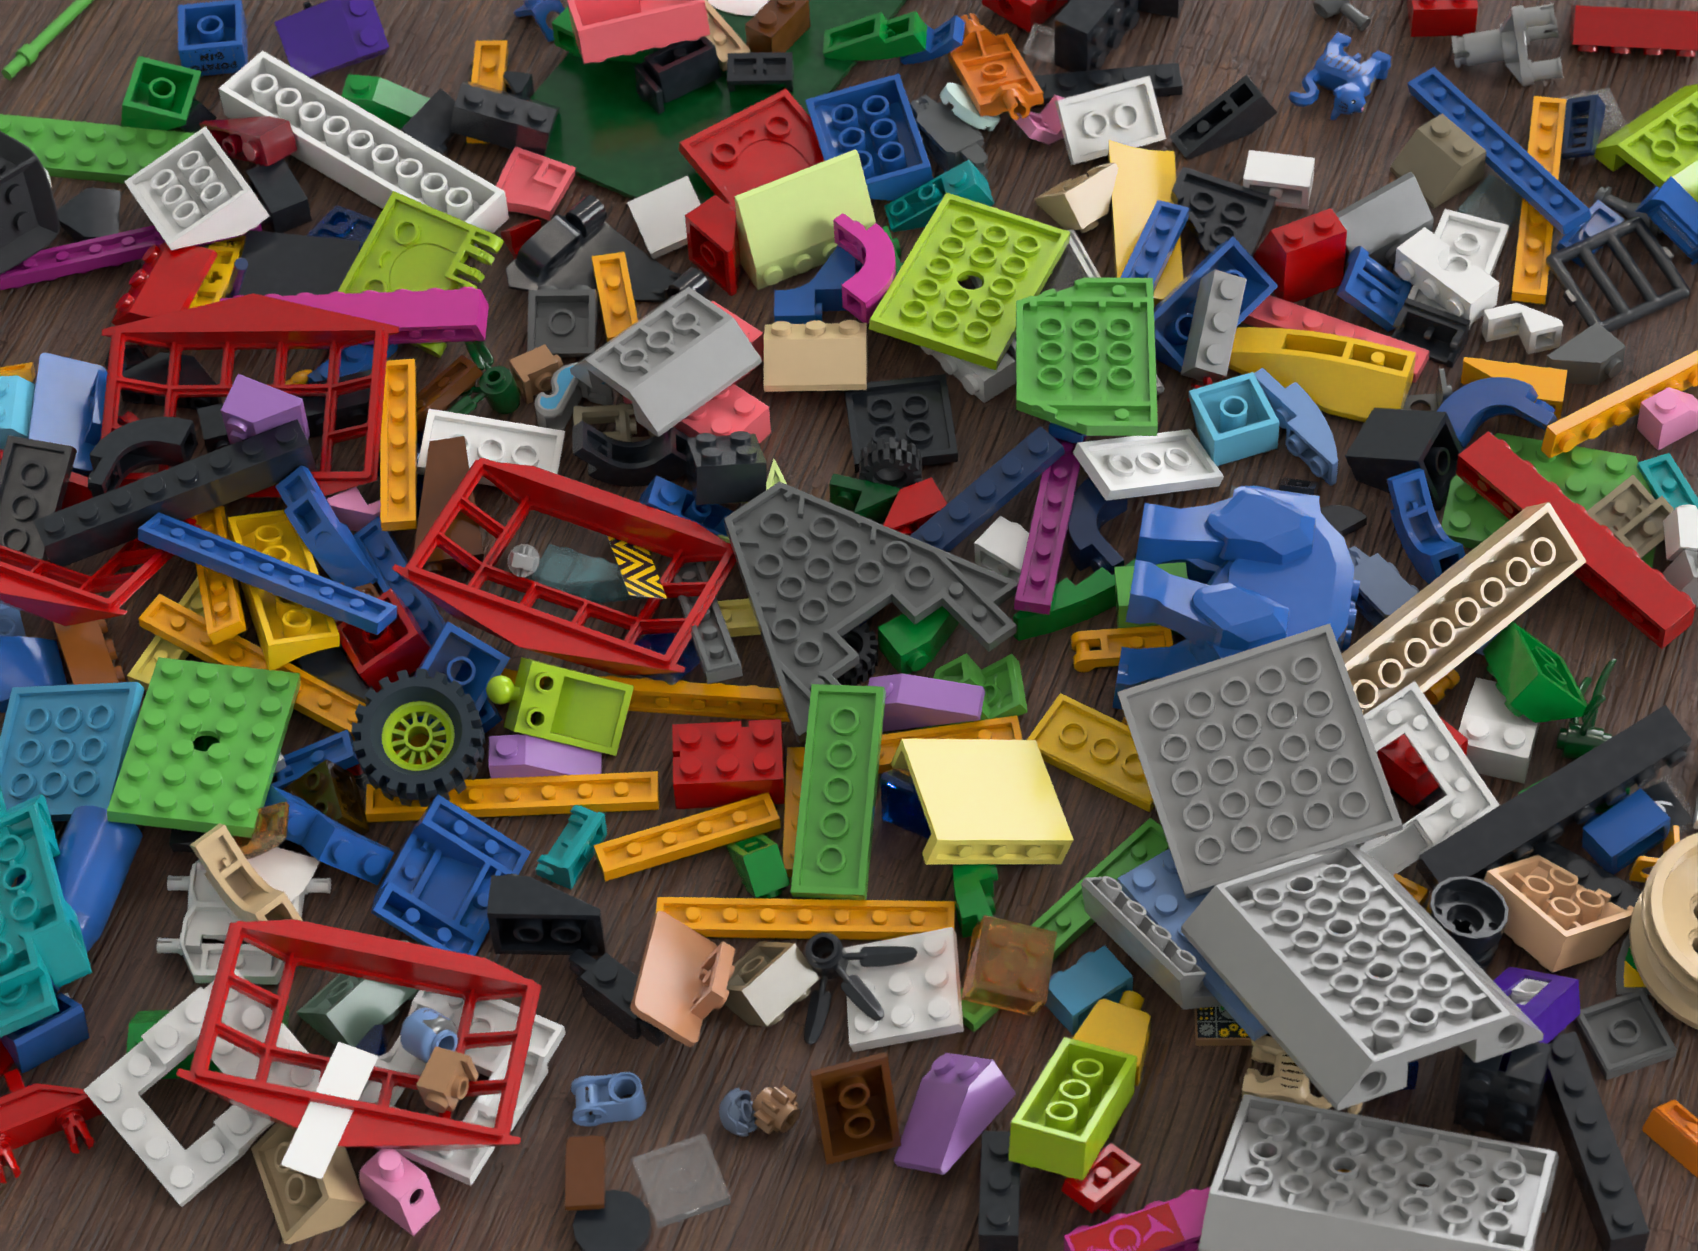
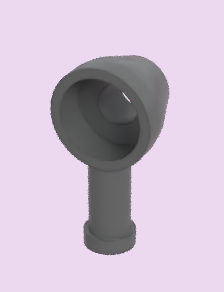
M1315 0L1313 3L1315 11L1321 17L1326 19L1342 13L1360 31L1365 30L1371 22V18L1363 15L1350 4L1349 0Z

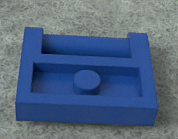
M1357 246L1348 257L1349 265L1337 295L1389 332L1394 329V321L1409 296L1412 284L1395 276L1369 257L1367 250Z

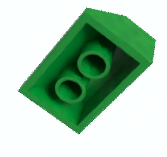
M1512 621L1482 651L1489 664L1486 667L1487 670L1497 680L1496 688L1507 699L1504 702L1505 706L1515 716L1521 718L1524 715L1534 723L1582 717L1587 702L1563 658Z

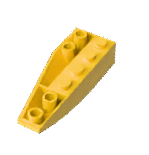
M1241 327L1236 328L1228 368L1243 375L1251 372L1255 373L1264 368L1284 388L1297 382L1321 411L1331 415L1366 422L1373 408L1403 409L1413 381L1416 352L1352 337L1316 331Z

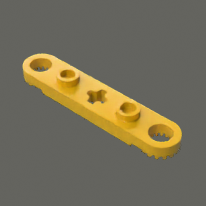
M246 236L214 242L209 246L208 249L214 250L218 255L189 308L219 302L220 298H225L235 260L242 257ZM234 241L233 245H231V242L227 245L226 242Z

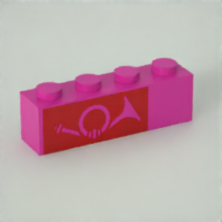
M1211 1187L1202 1190L1191 1189L1184 1192L1178 1198L1166 1202L1155 1201L1145 1206L1142 1210L1130 1214H1116L1106 1222L1091 1227L1080 1226L1072 1230L1070 1234L1064 1235V1251H1198Z

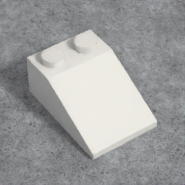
M1476 677L1459 728V732L1468 739L1467 758L1480 774L1525 783L1540 723H1534L1524 715L1521 718L1515 716L1505 706L1504 702L1507 699L1496 688L1495 684L1497 682Z

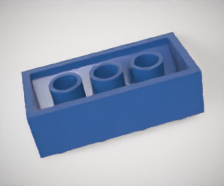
M1234 236L1216 247L1154 307L1156 360L1180 373L1202 277L1213 270H1219L1247 279L1237 326L1278 287Z

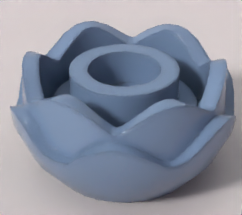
M735 1088L724 1096L719 1106V1115L724 1128L732 1134L742 1137L749 1136V1132L757 1129L755 1124L756 1117L754 1116L755 1111L752 1109L753 1102L751 1101V1093L749 1091Z

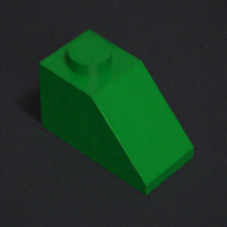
M759 834L726 845L747 892L755 898L759 896L764 899L773 898L782 893L781 888L790 885L778 845L765 835Z

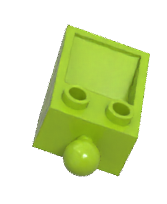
M521 657L515 684L506 676H495L488 682L486 693L488 698L495 704H506L510 701L504 727L509 730L616 756L634 686ZM547 676L544 680V689H541L539 682L542 677ZM534 712H538L535 715V724H532L530 717Z

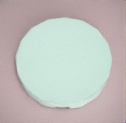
M947 83L940 93V98L944 105L950 102L954 106L952 109L954 114L977 129L984 130L986 128L988 131H993L1000 120L999 115L980 116L967 91L961 85Z

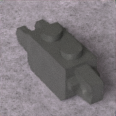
M927 95L921 96L918 100L910 103L927 154L945 172L970 160L985 178L988 177V169L985 167L988 163V155L982 149L984 140L978 129L972 128L969 124L958 118L952 111L953 107L949 103L947 105H944L942 101L936 103Z

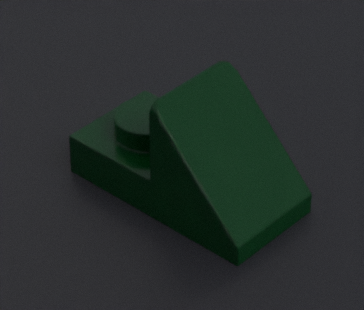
M834 473L829 483L830 503L846 510H853L855 514L879 524L886 520L900 490L897 487Z

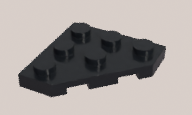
M1182 167L1171 193V200L1174 204L1189 208V218L1186 224L1206 257L1232 236L1253 256L1275 207L1277 198L1186 167Z

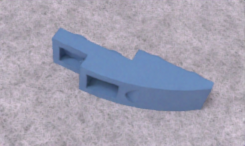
M1261 368L1254 375L1279 420V426L1283 429L1286 428L1285 444L1288 450L1294 456H1299L1309 466L1315 476L1321 477L1330 486L1334 485L1337 480V449L1332 432L1322 412L1297 382L1284 388L1264 368Z

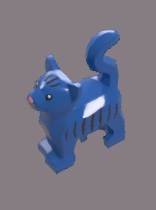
M1337 32L1327 44L1324 53L1316 61L1314 68L1305 75L1302 85L1306 93L1291 92L1288 98L1296 106H1310L1318 99L1319 90L1316 86L1318 84L1325 89L1332 90L1335 96L1334 108L1330 116L1332 121L1341 114L1352 115L1356 112L1362 113L1367 105L1364 98L1371 93L1374 81L1376 79L1384 80L1387 77L1388 69L1391 67V56L1378 50L1367 61L1360 63L1361 54L1357 53L1354 57H1351L1343 50L1344 46L1348 47L1351 43V37Z

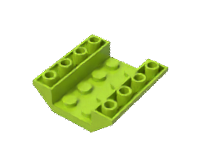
M1698 84L1682 87L1597 144L1593 156L1613 172L1628 163L1659 188L1667 178L1672 176L1698 202Z

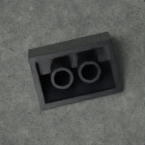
M464 81L461 84L454 105L449 132L512 150L516 146L545 157L560 107L470 81Z

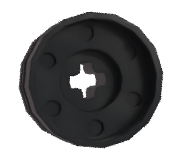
M1468 876L1450 877L1440 882L1433 890L1426 911L1485 972L1494 960L1499 940L1505 930L1508 921V906L1499 891L1485 881Z

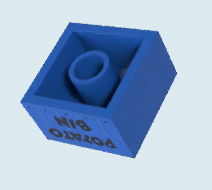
M242 0L178 5V52L182 67L201 71V76L237 73L248 63L247 23Z

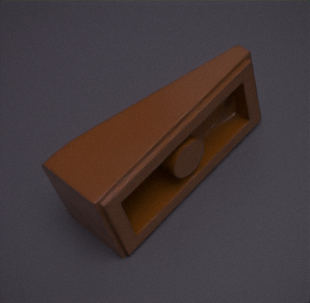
M579 1136L566 1139L565 1211L605 1208L607 1156L605 1138L603 1136Z

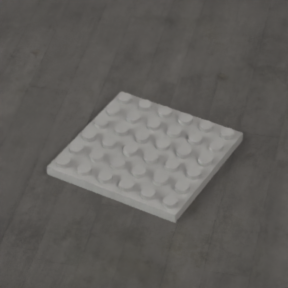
M1331 624L1117 692L1186 899L1210 892L1215 885L1310 854L1350 845L1353 846L1403 830L1401 819Z

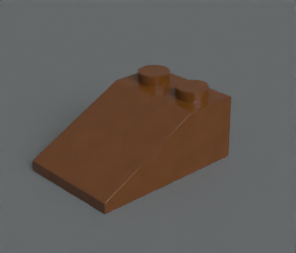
M886 1052L810 1071L811 1108L815 1132L827 1165L902 1146Z

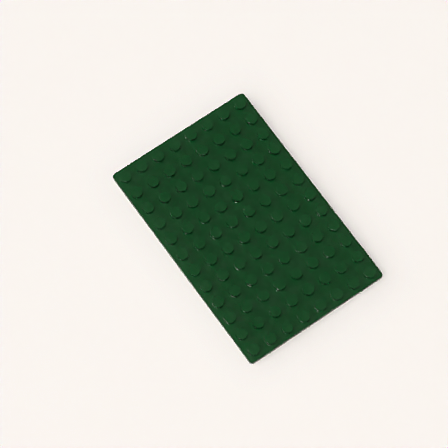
M809 0L811 26L786 51L792 52L794 65V91L788 92L808 115L809 111L805 100L833 92L858 62V60L825 58L823 55L825 31L882 12L887 20L892 19L907 0ZM713 7L747 45L745 25L753 16L736 15ZM653 48V52H656L662 48ZM569 52L530 97V99L560 107L545 157L576 168V176L632 200L688 176L700 204L715 196V193L680 153L679 143L787 89L786 84L735 85L736 92H729L727 70L723 71L720 68L721 78L682 95L676 100L668 103L663 101L664 112L658 115L647 101L643 102L637 93L634 66L640 64V62L604 60L599 63L590 62L584 64L582 58Z

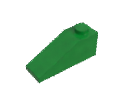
M348 74L341 97L397 129H402L430 99L381 77Z
M943 606L915 625L902 614L878 627L879 650L899 674L919 671L934 659L959 622Z

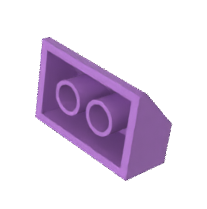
M237 375L221 409L230 445L298 419L308 440L310 432L302 398L243 375Z

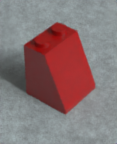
M1332 208L1270 230L1252 257L1278 285L1273 291L1274 295L1277 298L1294 303L1341 285L1344 274L1347 230Z

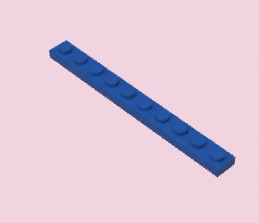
M1157 200L1120 278H1153L1154 292L1189 218L1188 207ZM1054 423L1049 425L1048 433L1057 439L1077 444L1078 442H1083L1086 436Z

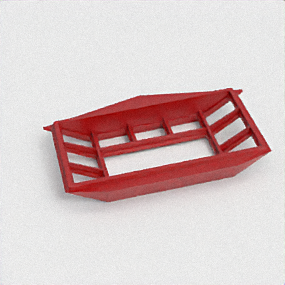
M252 293L102 329L101 336L111 337L101 440L122 426L117 422L121 389L165 397L164 417L176 418L177 399L179 397L228 396L232 387L236 350L276 349L274 382L266 385L294 396H326L320 472H311L324 496L377 481L389 335L399 333L400 326ZM374 340L371 374L339 383L342 349ZM125 342L169 349L167 383L163 385L123 377ZM290 349H330L327 383L285 384L288 351ZM223 350L220 383L218 385H179L182 351ZM370 388L368 421L365 424L335 431L338 397ZM366 436L363 471L331 472L334 445L339 442ZM159 465L158 472L169 469L171 466ZM130 473L122 481L119 488L156 473ZM276 485L245 497H281L275 487Z
M0 450V463L4 450ZM71 472L61 510L93 498L91 491L88 489L89 477ZM193 518L182 521L200 529L203 528L196 524V520ZM137 538L125 544L94 575L88 576L0 545V604L63 626L122 616L128 611L122 610L119 607L171 559L174 554L155 547L142 549L147 543L139 541ZM144 564L136 572L114 575L123 567ZM116 590L109 598L96 595V593Z
M480 458L474 461L470 470L406 566L402 567L394 564L392 570L453 617L515 646L614 675L627 676L684 672L686 667L676 663L692 638L691 627L694 625L699 626L735 565L736 559L730 543L725 542L697 522L535 466L494 462L486 458ZM482 477L488 479L519 503L518 508L505 527L468 500V497ZM531 510H535L672 558L660 579L666 597L678 598V596L684 595L686 597L699 596L687 618L651 619L663 600L662 598L649 597L638 617H634L527 578L518 577L494 566ZM459 511L463 512L497 539L483 562L445 536V532ZM436 547L441 548L474 574L468 585L422 569ZM720 561L708 582L673 583L674 577L685 563ZM489 580L523 592L525 595L520 603L480 590L485 581ZM537 599H543L574 610L577 613L570 622L531 607ZM589 617H593L625 628L629 632L624 640L584 627V624ZM677 633L665 655L635 645L640 636L644 634Z
M296 919L237 921L229 924L190 1071L178 1069L177 1076L247 1112L295 1130L298 1129L310 1101L354 1110L337 1145L339 1147L449 1151L520 1144L521 1137L511 1136L510 1132L542 986L483 957ZM242 941L261 949L285 963L277 995L234 974ZM304 966L464 999L455 1052L465 1054L467 1049L512 1045L505 1078L501 1080L470 1081L465 1097L501 1094L494 1128L450 1119L452 1112L447 1110L444 1113H439L437 1117L389 1107L395 1086L418 1090L416 1085L421 1076L379 1067H373L368 1078L369 1081L382 1084L377 1104L268 1083L267 1080L273 1062L319 1070L321 1072L320 1082L331 1059L330 1057L276 1046L296 967ZM230 988L272 1010L264 1043L221 1022ZM522 997L514 1031L469 1034L475 1006L478 1001ZM217 1037L260 1059L255 1080L208 1071Z

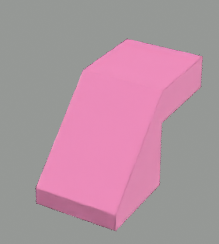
M1054 95L1040 114L1030 111L1029 115L1022 119L1019 113H1017L1019 120H1015V122L1031 139L1048 145L1064 138L1055 101L1065 98Z
M357 487L327 499L339 522L346 524L352 531L358 532L377 516L380 517V500L367 505Z

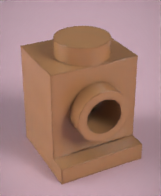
M546 344L509 360L510 371L521 391V396L527 404L533 402L534 395L552 388L551 379L553 374L564 366L561 358L557 354L552 355Z
M435 1046L416 1086L424 1104L428 1108L439 1113H444L446 1110L453 1112L458 1101L465 1097L469 1080L476 1081L479 1074L469 1055Z

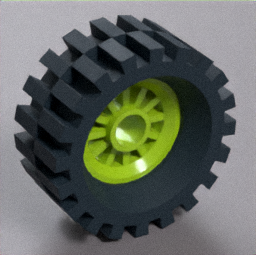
M417 669L416 677H409L407 670L397 672L399 680L393 683L386 676L379 681L381 686L379 692L376 693L370 688L364 695L367 704L366 706L358 705L355 711L358 722H352V734L355 739L352 743L364 774L367 775L370 784L376 790L380 788L383 795L390 800H393L395 796L399 797L402 805L411 806L412 800H419L421 807H426L430 805V799L434 798L437 794L450 800L449 791L455 788L458 794H460L467 788L464 780L467 777L474 780L478 773L477 761L482 763L485 754L482 744H485V734L473 699L469 693H464L462 685L456 680H453L450 684L446 675L437 671L434 678L429 677L427 669ZM420 716H423L422 723L418 721ZM412 718L413 724L409 725L407 720ZM431 718L434 719L435 721L431 725H429ZM402 726L405 731L398 730V728ZM417 734L429 736L428 742L421 747L412 746L410 744L412 738ZM436 749L442 752L440 755H438L434 750ZM410 756L408 762L404 761L406 758ZM430 756L433 761L427 763L426 757ZM418 758H421L422 764H416Z

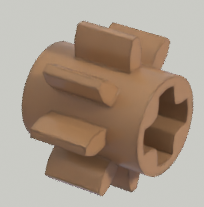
M784 1085L780 1089L776 1087L773 1089L771 1087L765 1088L758 1094L752 1106L753 1111H755L754 1116L757 1118L755 1124L767 1134H770L773 1130L775 1132H787L793 1127L800 1115V1109L797 1108L798 1103L795 1102L798 1096Z

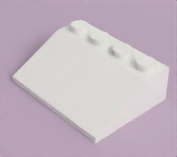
M206 126L124 181L171 250L243 235L269 217L257 196Z

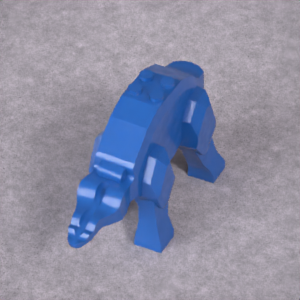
M1240 486L1234 489L1233 497L1210 505L1179 509L1156 504H1144L1126 622L1136 624L1156 623L1177 631L1187 639L1171 647L1143 649L1122 647L1112 708L1122 709L1117 693L1119 691L1327 624H1331L1340 652L1349 648L1357 612L1354 601L1357 602L1360 580L1353 579L1354 565L1344 537L1321 513L1320 496L1274 490L1261 486ZM1186 562L1188 579L1171 575L1156 565Z

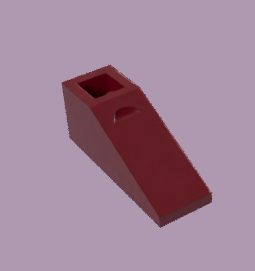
M263 116L210 120L200 123L201 129L206 126L229 158L270 166L298 150L289 120Z

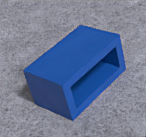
M1640 788L1631 795L1626 794L1611 809L1602 815L1596 814L1585 823L1582 847L1604 870L1615 875L1634 862L1639 856L1644 855L1666 839L1670 830V817Z

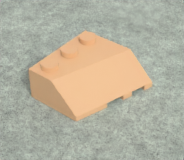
M1540 855L1488 870L1484 878L1486 883L1494 886L1499 891L1508 906V921L1504 933L1512 938L1515 944L1532 955L1542 967L1552 973L1602 956L1630 928L1634 907L1629 906L1625 910L1610 902L1612 895L1600 888L1596 892L1586 889L1577 884L1578 876Z

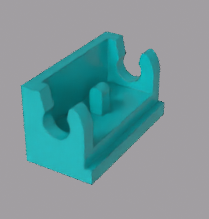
M579 805L572 807L570 810L572 815L568 819V824L548 854L540 855L537 860L540 864L535 869L536 875L569 889L573 888L595 855L594 845L602 843L608 835L605 814L599 811L594 812Z

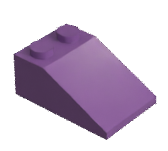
M945 1053L933 1062L932 1069L923 1077L901 1138L902 1146H899L894 1158L897 1166L945 1175L1009 1103L1016 1093L992 1059Z

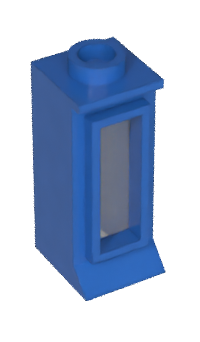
M1670 176L1660 188L1657 186L1653 188L1634 212L1646 213L1693 260L1691 264L1695 265L1698 263V202Z

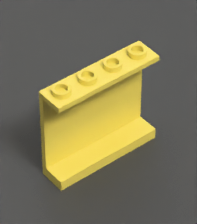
M917 738L901 740L891 761L892 769H909L931 831L929 840L922 852L926 864H1062L1074 839L1036 740Z

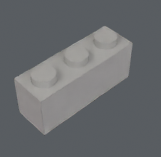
M1213 270L1201 278L1181 375L1203 381L1204 376H1209L1212 379V384L1227 376L1247 279L1219 270Z

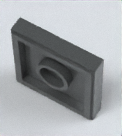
M1644 989L1580 1009V1015L1573 1020L1605 1080L1676 1057L1677 1049Z

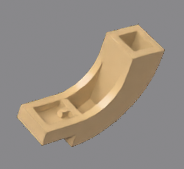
M219 823L190 844L207 871L204 875L240 921L289 919L303 921L286 893L271 887L254 870L224 824Z

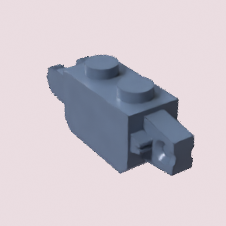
M1356 546L1348 549L1354 565L1353 579L1360 580L1357 602L1354 601L1355 608L1374 627L1420 592L1414 585H1409L1400 576L1397 568L1391 562L1387 563L1378 553L1369 557Z

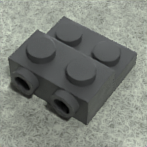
M546 285L538 287L537 290H529L527 352L546 344L552 355L557 354L560 358H586L596 351V330H598V295L596 289H591L585 285H575L571 289H557L554 286Z

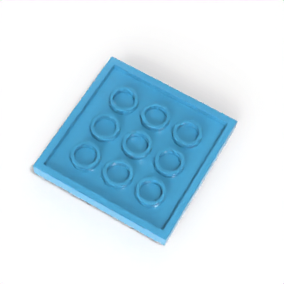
M138 682L12 687L0 736V786L6 809L8 810L40 794H43L46 799L51 821H69L73 810L79 806H96L108 809L137 723L144 687Z

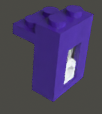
M1509 966L1493 980L1543 1033V1040L1538 1042L1548 1044L1580 1015L1579 979ZM1512 1051L1503 1053L1498 1071L1506 1072ZM1546 1069V1074H1545L1544 1083L1547 1081V1069Z

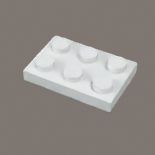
M1150 76L1055 101L1071 165L1107 156L1109 154V140L1136 148L1166 139Z

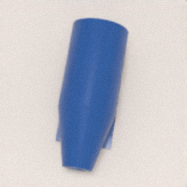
M79 806L73 810L58 845L60 855L53 858L63 897L77 914L87 953L104 931L143 838L142 832L135 824L110 822L107 818V809L96 806ZM26 874L18 876L16 886L24 882ZM51 978L54 993L56 994L61 987L57 988Z

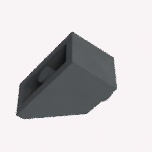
M1596 322L1547 355L1546 367L1567 370L1566 383L1598 385L1607 378H1613L1621 372L1624 367L1623 361L1626 346Z

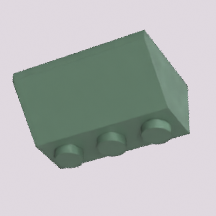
M338 974L299 1009L297 1014L333 1045L337 1046L338 1042L359 1049L372 1038L371 1032L380 1024L384 1025L393 1020L399 1014L398 1008L407 999H414L419 990Z

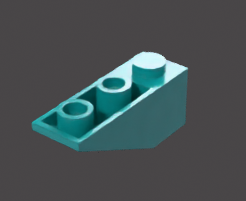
M970 160L961 163L885 205L891 231L899 232L926 227L946 192L987 206L994 205L987 179Z

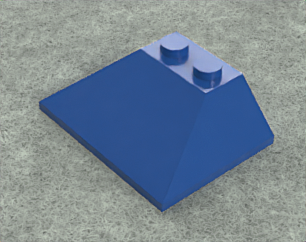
M437 794L407 837L378 889L371 913L424 946L475 956L490 929L487 908L491 876L519 875L530 851Z

